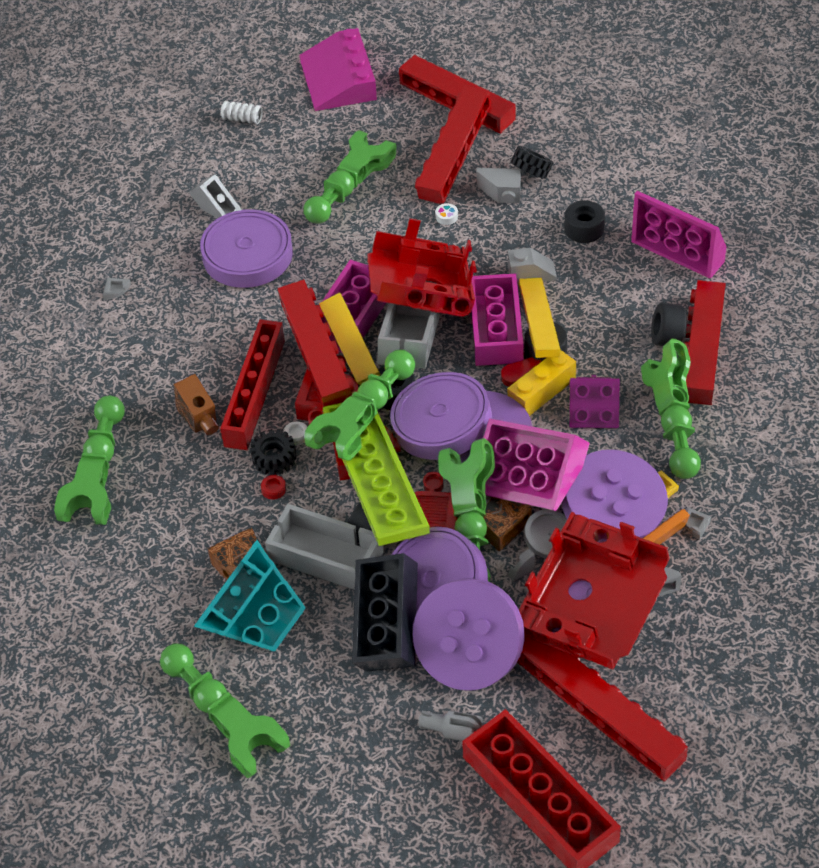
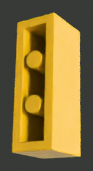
M560 350V357H547L508 387L507 396L521 404L530 416L570 384V378H576V361Z

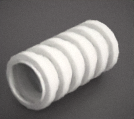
M224 101L221 107V117L223 120L229 119L233 121L235 119L236 122L241 120L243 123L247 121L248 123L254 122V124H259L262 118V108L260 105L254 106L250 104L248 106L247 103L242 105L240 102L236 104L235 102L229 103V101Z

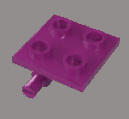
M596 375L570 378L569 427L619 428L620 378L596 377Z

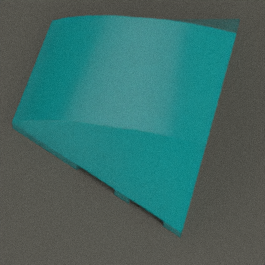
M256 540L193 627L275 652L306 607L263 550L261 544Z

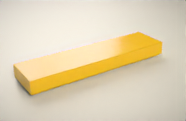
M341 293L320 302L319 305L357 384L361 385L367 381L370 374L379 376V370Z

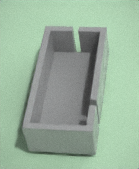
M390 303L378 336L377 364L385 365L386 357L394 350H405L412 354L415 360V369H426L439 322V313Z
M291 504L286 505L278 519V526H274L265 542L267 555L273 563L353 590L355 589L356 560L379 557L384 553L383 545L378 546L373 531L360 527L358 531L360 546H357L355 525Z

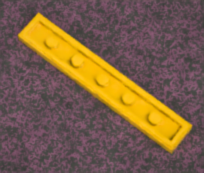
M542 278L519 279V290L535 357H560V346Z

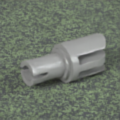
M422 711L418 724L420 729L442 732L444 738L463 741L481 728L484 720L478 715L448 711L445 715Z

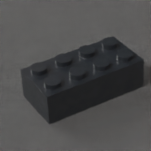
M404 553L357 559L355 562L352 664L366 672L415 666L416 651L413 642V624L417 613L418 563Z

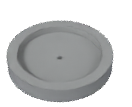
M549 509L540 510L532 514L524 527V540L528 548L536 555L546 559L552 549V543L549 542V539L555 528H559V532H561L567 521L566 516L561 512Z

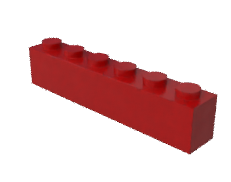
M413 55L399 67V81L401 85L449 109L454 108L458 93L462 92L465 85L484 89L416 55ZM489 91L491 106L482 125L501 134L516 120V104Z
M465 85L462 92L458 93L456 104L449 111L448 120L440 130V137L437 143L433 144L429 159L425 160L421 175L416 178L415 189H417L419 199L444 204L490 109L491 99L489 90Z
M304 279L277 288L280 303L323 407L343 403L348 397L352 396L351 392L355 391L351 377L346 378L344 374L347 370L343 359L337 358V354H339L335 340L330 341L329 339L331 331L328 323H323L321 320L324 318L320 305L315 306L316 296L313 288H308Z
M697 280L696 289H691L690 303H694V307L689 306L688 320L692 321V324H687L685 338H690V342L684 343L688 349L691 362L686 376L689 395L688 403L712 405L726 283Z
M259 319L220 428L223 446L226 448L248 451L285 343L282 322Z

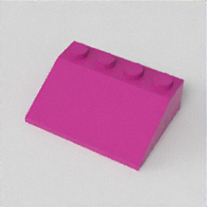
M358 28L338 31L299 55L315 111L377 100L376 81Z
M635 192L631 242L711 279L725 262L727 246L719 227L644 193Z
M489 418L484 438L493 447L495 469L486 481V496L556 511L582 470L590 443L574 434Z

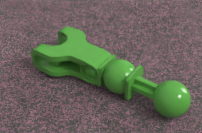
M360 130L356 131L349 139L350 152L341 161L337 171L331 173L329 178L324 181L323 195L313 196L305 202L303 213L306 219L312 224H321L327 221L332 211L331 204L334 201L343 203L345 197L350 195L353 189L358 184H361L371 172L388 168L396 157V143L386 140L380 145H368V133Z
M671 339L663 346L662 361L658 362L648 359L641 366L643 383L653 388L656 406L659 410V415H661V426L664 430L663 438L674 441L675 451L669 458V468L673 475L678 478L690 479L696 476L701 469V459L696 451L689 448L687 438L695 432V428L692 427V416L688 410L690 405L688 404L689 395L686 385V376L691 362L686 345L677 339Z
M394 350L389 353L385 359V371L381 376L370 374L368 380L360 385L357 392L348 397L334 412L319 415L310 423L304 433L306 446L320 449L327 443L336 442L338 458L347 461L351 460L362 448L361 433L376 416L377 410L384 407L387 400L393 397L391 389L395 380H405L413 374L415 360L412 354L405 350Z
M104 396L94 406V415L99 421L97 430L88 431L89 438L83 445V453L75 477L58 491L54 508L57 521L69 522L76 510L88 507L91 508L95 524L106 525L111 504L105 490V484L109 469L108 462L114 455L115 440L111 431L113 425L119 423L125 415V406L118 397Z
M485 438L476 440L471 444L470 456L463 463H461L460 455L450 448L441 450L438 455L439 473L451 485L454 516L458 518L455 522L454 530L469 539L479 550L480 546L488 544V540L484 538L487 532V524L483 518L486 516L485 484L495 469L493 447ZM487 568L488 582H490L491 575L489 569Z
M179 643L167 646L160 656L162 670L171 677H182L189 685L190 698L199 710L208 713L209 719L213 721L215 726L229 740L228 746L231 763L246 778H250L257 773L256 761L251 755L255 747L269 745L278 753H282L290 747L287 733L272 717L250 714L236 698L227 692L223 683L212 678V674L209 671L201 675L193 666L194 655L189 647Z

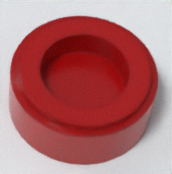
M278 475L265 477L261 482L263 496L271 500L281 498L286 493L285 480Z

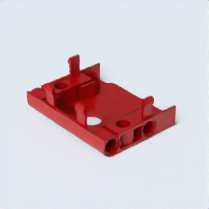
M409 218L405 236L376 231L372 253L367 254L370 289L372 293L377 295V301L455 316H466L472 311L475 302L472 277L473 273H476L477 270L475 261H472L470 270L467 258L469 252H472L470 240L467 241L466 248L462 246L460 249L456 245L448 246L447 243L417 238L421 220Z
M571 512L561 532H559V528L554 529L549 539V542L552 543V549L537 577L534 572H531L525 583L529 592L519 608L523 620L524 636L614 670L619 658L629 655L667 580L664 569L670 559L668 547L636 536L634 534L635 527L624 522H620L619 529ZM601 539H607L605 542H598ZM582 580L590 583L592 592L586 599L576 600L569 595V588L576 581ZM553 628H561L557 632H550Z

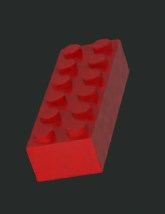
M506 709L462 741L463 758L567 868H588L620 842L621 826Z

